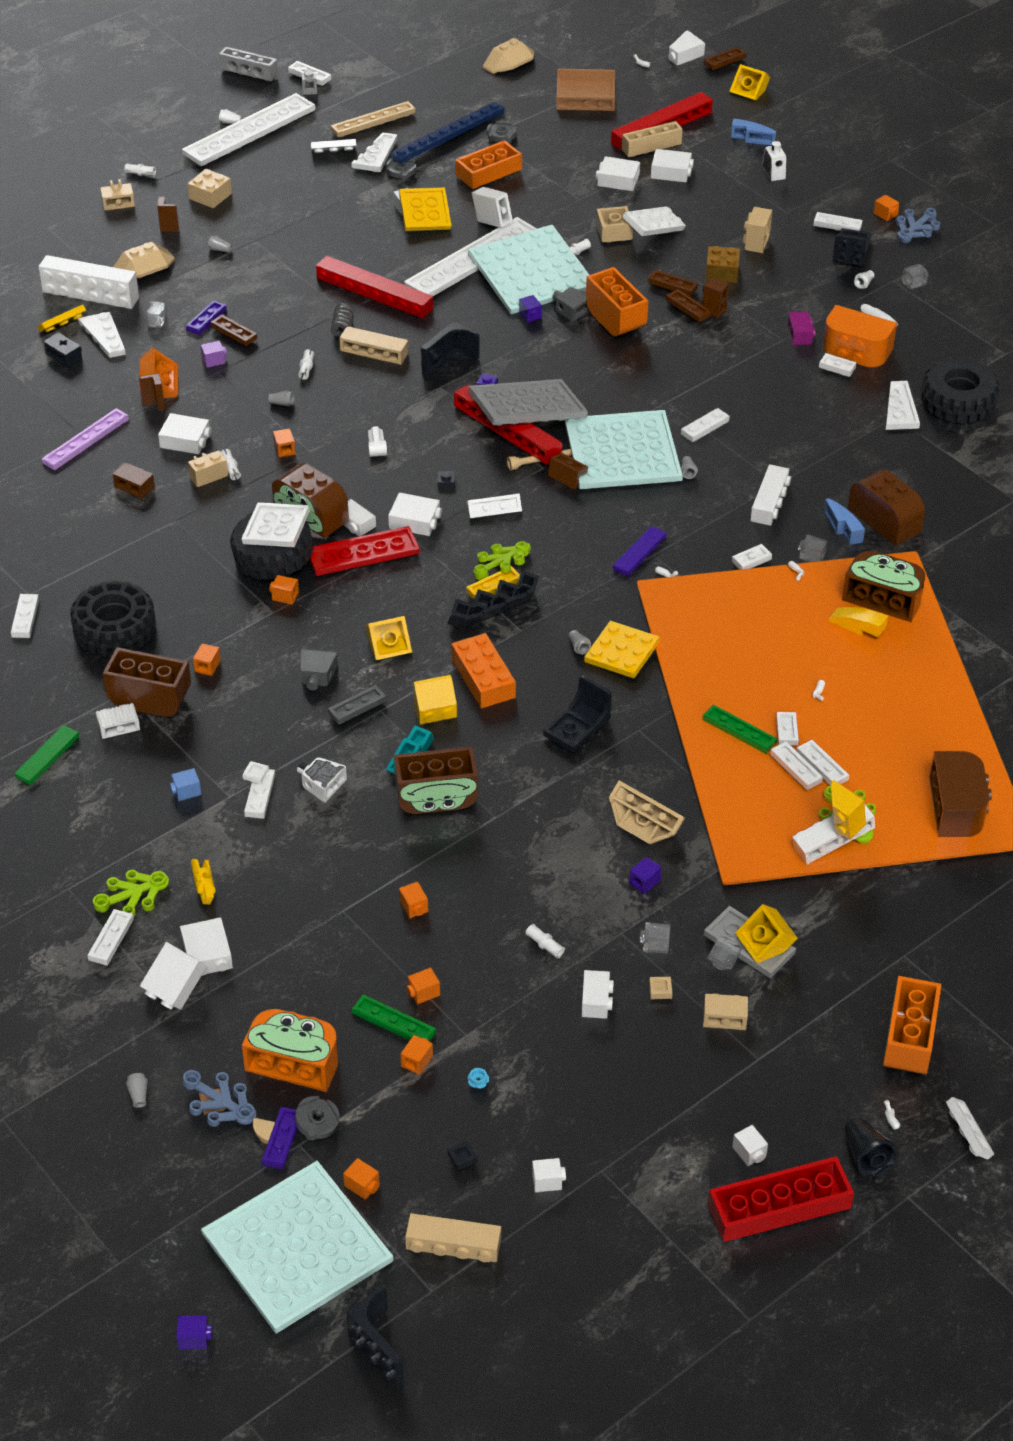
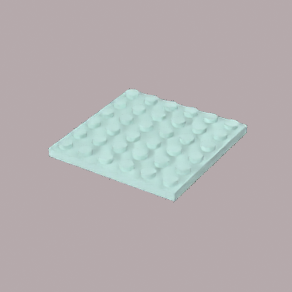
M553 225L468 249L469 256L510 314L519 312L520 298L534 295L543 305L556 301L552 298L556 290L564 292L569 287L586 292V276H589V274Z
M665 410L587 416V418L564 420L572 458L588 466V472L579 477V489L682 481L683 475Z
M318 1161L201 1229L202 1235L276 1334L393 1262V1255Z

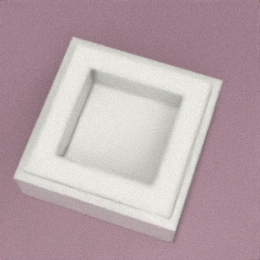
M250 761L243 773V779L261 784L269 772V766Z

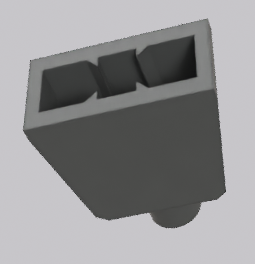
M569 287L564 292L556 290L553 293L552 298L556 300V310L572 322L589 311L586 292Z
M301 649V682L307 684V688L312 691L317 690L318 686L329 685L337 669V652Z

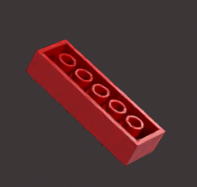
M837 1156L709 1189L707 1205L722 1241L727 1242L851 1209L854 1192Z

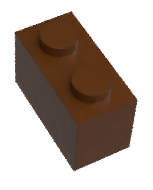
M711 278L703 285L702 291L704 293L701 304L711 310L712 316L720 318L727 310L729 284L715 278Z
M126 462L113 473L114 487L141 499L155 488L152 473Z

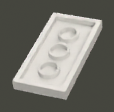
M668 207L629 211L623 215V218L641 236L682 231L686 226Z

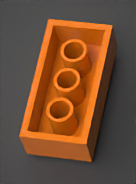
M505 140L455 159V175L472 189L522 170V153Z
M486 633L451 643L452 661L480 708L516 698V681Z

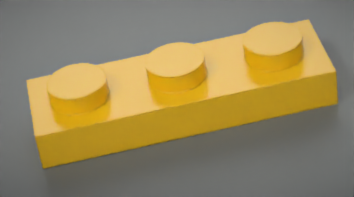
M80 305L41 323L37 328L39 332H50L58 324L63 326L69 323L68 320L71 318L76 320L82 317V313L86 309L84 305Z
M511 566L510 572L502 573L499 571L467 586L466 592L473 599L478 589L494 594L500 580L516 584L520 574Z

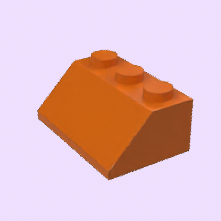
M152 347L140 358L139 377L159 374L162 382L163 397L175 398L178 396V364Z

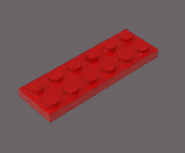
M410 526L313 546V552L309 560L315 575L319 576L420 554V548Z

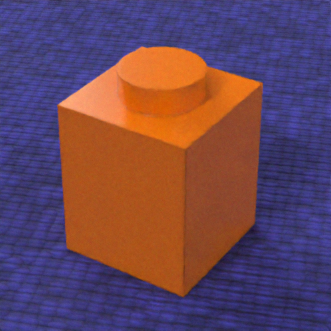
M887 195L875 200L874 214L886 221L898 216V201Z
M290 428L273 431L274 446L278 457L294 455L295 442Z
M277 575L269 588V591L272 593V600L293 605L299 594L298 579Z
M201 644L193 658L195 672L213 675L221 661L219 647Z
M418 882L399 888V901L409 919L428 912V898Z
M428 968L408 976L406 990L409 997H413L415 1002L420 1004L440 996V982L432 968Z
M414 1035L401 1052V1066L420 1075L433 1057V1044L425 1038H419Z
M358 1158L343 1173L344 1186L365 1200L379 1188V1172Z

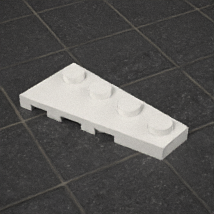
M382 133L373 142L372 146L366 148L364 154L361 153L358 156L357 161L354 160L352 162V168L381 172L397 141V134Z
M110 312L78 318L79 324L85 328L88 334L92 335L93 340L99 343L100 348L109 358L126 355L125 348Z
M891 381L886 430L919 428L920 421L908 381Z

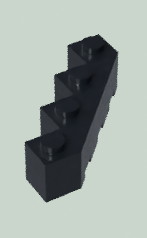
M522 570L516 585L500 580L494 594L478 589L472 604L455 599L447 624L465 630L529 602L534 594L539 576Z

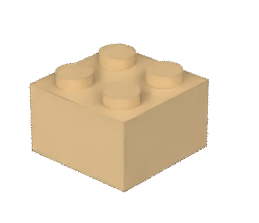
M205 169L187 183L189 199L211 208L216 207L232 194L230 178Z
M627 206L597 209L596 226L602 242L632 240L633 227L623 218L624 213L629 212Z
M754 207L753 211L749 212L748 221H745L744 230H746V234L743 237L745 250L763 253L770 237L771 209Z

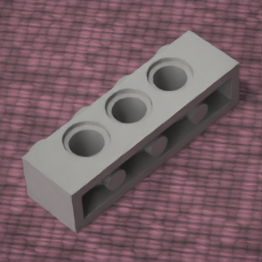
M225 47L219 53L220 69L228 72L252 76L253 78H260L265 81H272L278 75L277 59L229 47Z

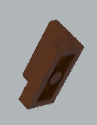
M159 197L157 208L160 232H178L179 224L176 204H166L165 197Z
M159 374L139 377L142 404L156 403L158 411L165 410L162 382Z
M561 452L551 457L548 476L572 489H576L579 477L588 472V466Z

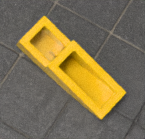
M840 607L833 612L828 621L859 635L865 631L879 637L887 627L888 616L864 608Z

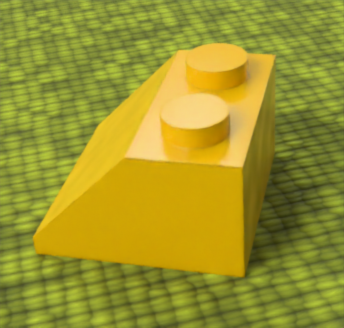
M740 64L729 92L756 101L765 92L770 76L766 72Z
M405 616L365 624L368 641L375 660L412 653Z
M451 675L413 682L414 709L420 725L457 717V703Z
M833 780L831 782L835 830L839 835L852 839L866 825L865 803L863 799Z
M764 904L735 932L756 963L784 953L798 939L777 909Z

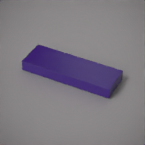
M213 300L186 325V330L200 335L211 325V321L227 310V305Z
M280 1107L262 1158V1166L284 1170L298 1129L294 1121L296 1109Z

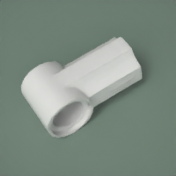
M378 426L372 427L368 430L369 456H387L383 430Z

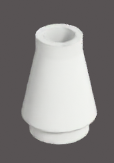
M221 109L219 121L222 123L234 124L241 120L240 115L227 109Z
M868 270L867 272L857 274L854 280L855 286L860 289L866 288L874 278L873 271Z

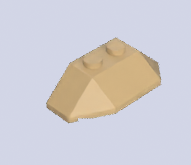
M512 38L492 49L483 65V69L492 74L515 69L533 60L534 50L518 39Z
M149 242L124 251L113 268L135 271L136 277L140 278L168 268L174 262L175 257L167 249L154 242Z
M618 781L609 796L617 826L650 845L674 836L685 819L680 814L621 781Z

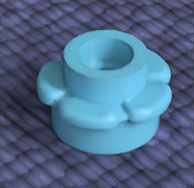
M475 1068L468 1075V1083L473 1088H484L486 1083L489 1082V1076L484 1069Z

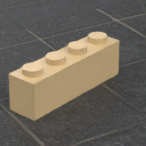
M676 121L622 134V151L627 157H634L656 151V149H664L682 144V128Z
M347 326L340 336V351L401 365L408 355V340Z
M410 1213L405 1236L406 1249L417 1253L428 1252L438 1256L449 1255L460 1259L470 1258L482 1262H497L501 1242V1226Z

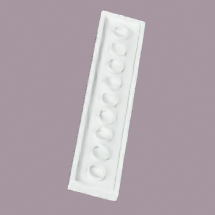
M295 93L183 148L182 153L200 166L206 165L259 137L315 110V104Z
M516 217L512 223L493 230L405 280L404 285L434 296L479 270L469 256L468 249L537 228Z

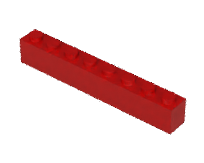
M700 92L611 131V144L622 151V134L675 121L681 126L712 112L713 99Z
M329 256L324 257L316 265L317 279L422 319L433 310V296Z
M467 385L454 392V406L546 465L550 463L551 457L562 452V442L531 423L493 425L468 392L471 385Z

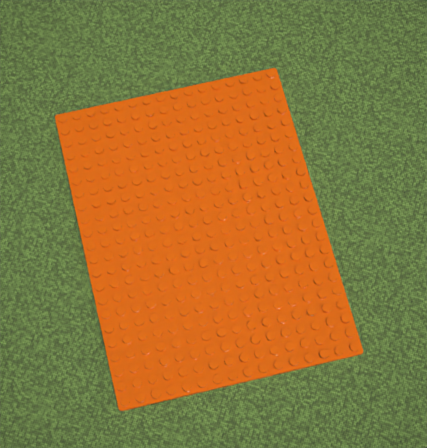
M915 551L886 554L917 564L924 570L920 557ZM854 558L798 563L804 571V576H801L799 581L795 579L798 573L789 568L788 565L637 581V588L650 633L660 636V642L655 651L723 885L1013 851V786L926 572L921 605L912 622L887 615V627L879 637L865 631L859 635L828 621L837 608H864L842 600L846 572ZM819 680L825 681L823 692L820 694V696L824 697L823 701L813 698L812 695ZM714 704L776 737L777 744L774 746L776 747L778 746L777 712H796L799 741L798 746H790L797 750V747L813 740L849 774V780L841 785L852 793L857 790L865 792V805L872 803L876 807L874 835L871 841L867 844H860L854 839L806 865L794 849L792 837L798 832L812 827L815 823L821 822L822 820L819 818L820 809L829 808L831 813H833L832 804L826 802L824 797V791L830 785L823 779L822 783L806 790L770 755L771 750L765 754L703 721V714ZM934 751L970 752L977 755L984 764L985 773L989 775L988 789L992 790V799L989 801V813L986 814L983 829L975 836L938 837L929 781Z

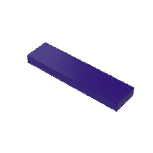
M651 526L613 564V570L628 577L666 538L667 532Z

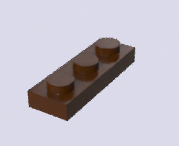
M737 46L704 59V65L711 70H716L746 58V52Z
M656 269L648 277V283L669 289L670 291L679 289L690 297L698 289V283Z
M679 289L666 295V301L698 322L711 316V310Z
M223 314L211 321L212 328L244 346L257 339V333Z

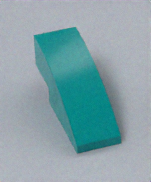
M414 725L408 738L402 740L394 755L427 751L434 740L432 732ZM394 756L386 768V771L394 774Z

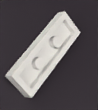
M299 61L288 67L289 73L302 77L301 73L307 70L313 71V73H316L318 85L323 86L331 80V74Z
M356 139L311 142V151H315V153H323L325 150L338 152V149L352 151L353 148H356Z
M817 212L813 226L834 229L836 231H841V228L860 231L863 220Z
M717 408L682 428L681 435L694 442L729 422L730 416Z
M520 494L467 501L469 519L522 511Z
M20 594L11 630L12 637H31L39 603L38 594Z
M813 740L797 747L796 751L830 786L833 780L839 784L849 780V774Z
M787 742L771 749L770 755L806 790L822 783L823 777Z
M269 769L261 784L252 782L244 811L245 817L265 818L275 778V770Z
M116 909L113 910L88 953L89 961L108 966L134 920L133 914Z
M954 1097L950 1098L946 1102L950 1109L949 1113L959 1124L960 1133L968 1140L970 1151L977 1157L980 1156L985 1159L992 1157L994 1152L965 1102Z

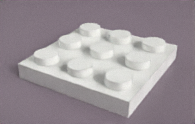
M258 502L242 536L243 544L295 547L310 512L309 506Z

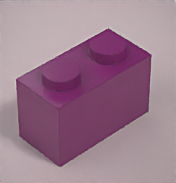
M808 311L789 312L787 326L792 344H812L816 331L812 327L813 320L809 317Z

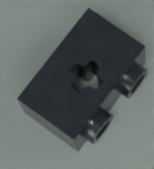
M58 332L44 341L46 355L68 368L82 360L81 346Z

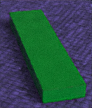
M714 704L703 714V721L765 754L777 744L776 737Z
M63 725L15 772V778L32 785L79 738V732Z
M364 994L352 1008V1014L409 1041L415 1035L419 1038H425L430 1042L436 1034V1028Z

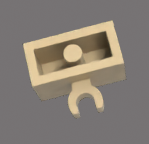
M118 179V184L114 185L112 180H110V186L100 187L104 211L135 206L131 183L122 184L121 180Z
M219 450L207 455L202 453V457L199 458L194 456V460L188 462L189 477L196 487L228 476L227 460Z

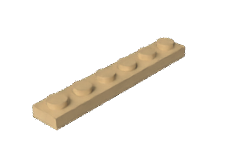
M409 101L331 125V131L338 138L344 137L360 130L369 129L373 126L414 114L415 107Z

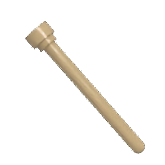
M571 449L562 450V453L572 456ZM534 456L525 458L507 457V466L510 471L517 470L521 465L541 462Z

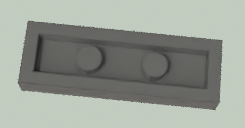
M374 685L328 708V714L340 725L386 702V695Z

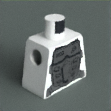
M778 141L772 142V146H768L764 150L762 166L771 181L786 179V155L781 148V143Z
M320 757L316 758L310 765L301 762L297 768V772L302 774V786L325 803L347 780L346 766Z

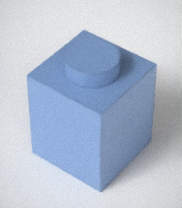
M194 768L171 774L172 783H169L172 794H176L178 801L201 795L200 781Z

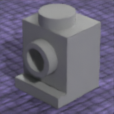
M310 70L301 73L303 95L317 94L316 73Z

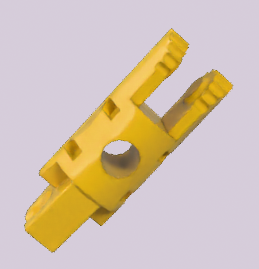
M192 859L191 867L197 893L200 894L203 904L210 905L214 898L215 886L209 860H204L202 868H200L199 861Z

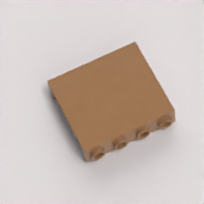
M558 69L556 110L615 111V70Z

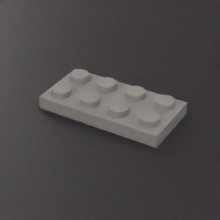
M729 906L704 930V936L771 978L795 954L796 948L790 946L784 953L756 963L735 934L749 918Z

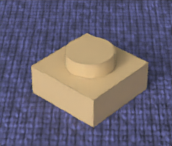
M650 977L651 999H672L671 977Z

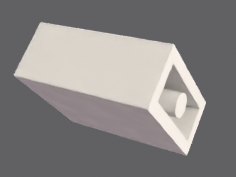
M656 149L651 166V178L687 182L688 177H691L694 159H691L692 153Z
M605 156L603 162H600L599 170L596 172L598 186L633 191L640 175V162Z
M486 187L472 192L478 222L500 228L513 222L507 193Z
M170 413L158 434L160 448L199 454L201 449L205 447L207 438L211 436L212 429L209 427V420Z
M399 493L389 513V528L396 529L410 526L412 533L430 536L432 530L436 528L437 519L442 514L440 500Z
M221 917L180 926L185 953L207 965L201 976L233 968Z
M166 942L140 986L146 989L144 994L154 1000L157 997L162 999L161 1004L172 1010L173 1007L181 1010L207 965Z

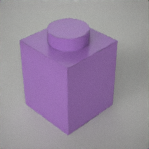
M220 341L200 345L202 360L206 368L225 364L227 351L225 346L222 347Z

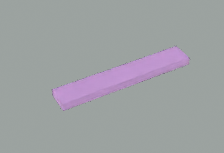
M117 408L43 457V464L56 470L129 420L128 415Z

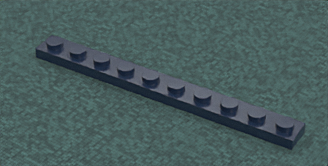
M492 102L391 152L390 158L399 163H404L503 114L505 107Z

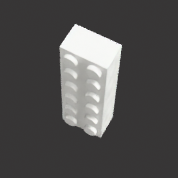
M48 255L45 256L39 265L43 293L132 309L139 299L135 271Z

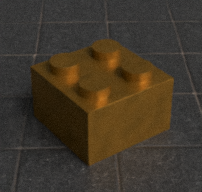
M709 246L706 281L715 278L723 282L737 283L740 248Z

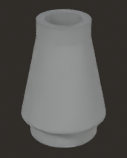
M217 235L211 236L208 241V247L211 250L231 252L232 244Z
M286 390L269 394L268 400L270 404L289 407L294 404L295 398L293 392Z
M685 456L682 459L681 466L682 475L687 479L694 478L698 472L697 466L689 456Z
M577 630L569 633L568 637L571 640L574 651L578 654H586L591 648L590 640Z
M142 1073L131 1074L127 1077L126 1086L133 1101V1106L136 1108L144 1107L146 1105L148 1080Z

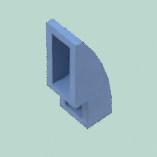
M733 119L731 138L745 139V143L772 145L776 138V131L751 121Z
M829 498L826 499L824 513L836 535L844 534L849 545L862 543L865 529L860 521L839 503Z

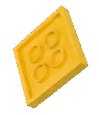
M445 188L399 189L405 231L451 229Z
M610 621L584 656V660L586 663L635 678L659 644L660 636Z

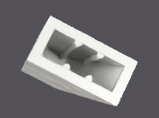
M685 31L669 47V60L676 65H680L704 56L705 43L691 32Z

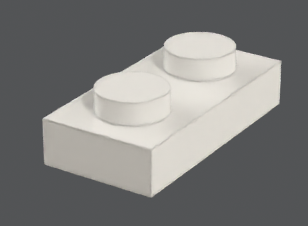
M825 353L819 363V368L850 377L856 368V362Z
M762 544L732 556V562L740 570L753 568L772 559V554Z
M777 712L778 745L787 742L789 745L798 746L796 712Z

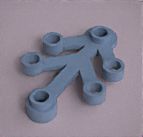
M927 208L924 216L916 222L913 218L914 211L912 209L905 210L904 216H898L896 224L900 228L898 232L899 241L908 243L913 237H931L932 230H939L940 222L936 220L937 213L935 209ZM906 218L910 226L908 229L905 226ZM926 221L931 222V224L923 225Z
M189 1070L184 1073L183 1085L186 1089H196L212 1099L211 1101H192L189 1106V1112L192 1115H200L203 1110L227 1108L231 1111L224 1113L210 1112L207 1117V1123L212 1127L218 1126L222 1121L236 1120L244 1125L251 1124L253 1119L256 1118V1110L251 1104L247 1103V1087L245 1084L237 1083L234 1085L233 1095L238 1098V1104L231 1101L228 1086L229 1076L227 1073L220 1072L216 1075L215 1083L219 1086L220 1093L202 1083L199 1072Z

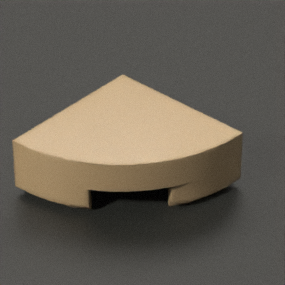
M254 1118L253 1129L261 1142L268 1144L275 1122Z

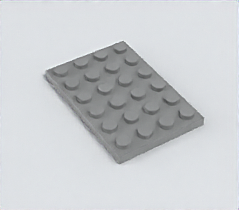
M562 379L469 386L468 390L491 423L497 426L525 422L587 418L588 411Z

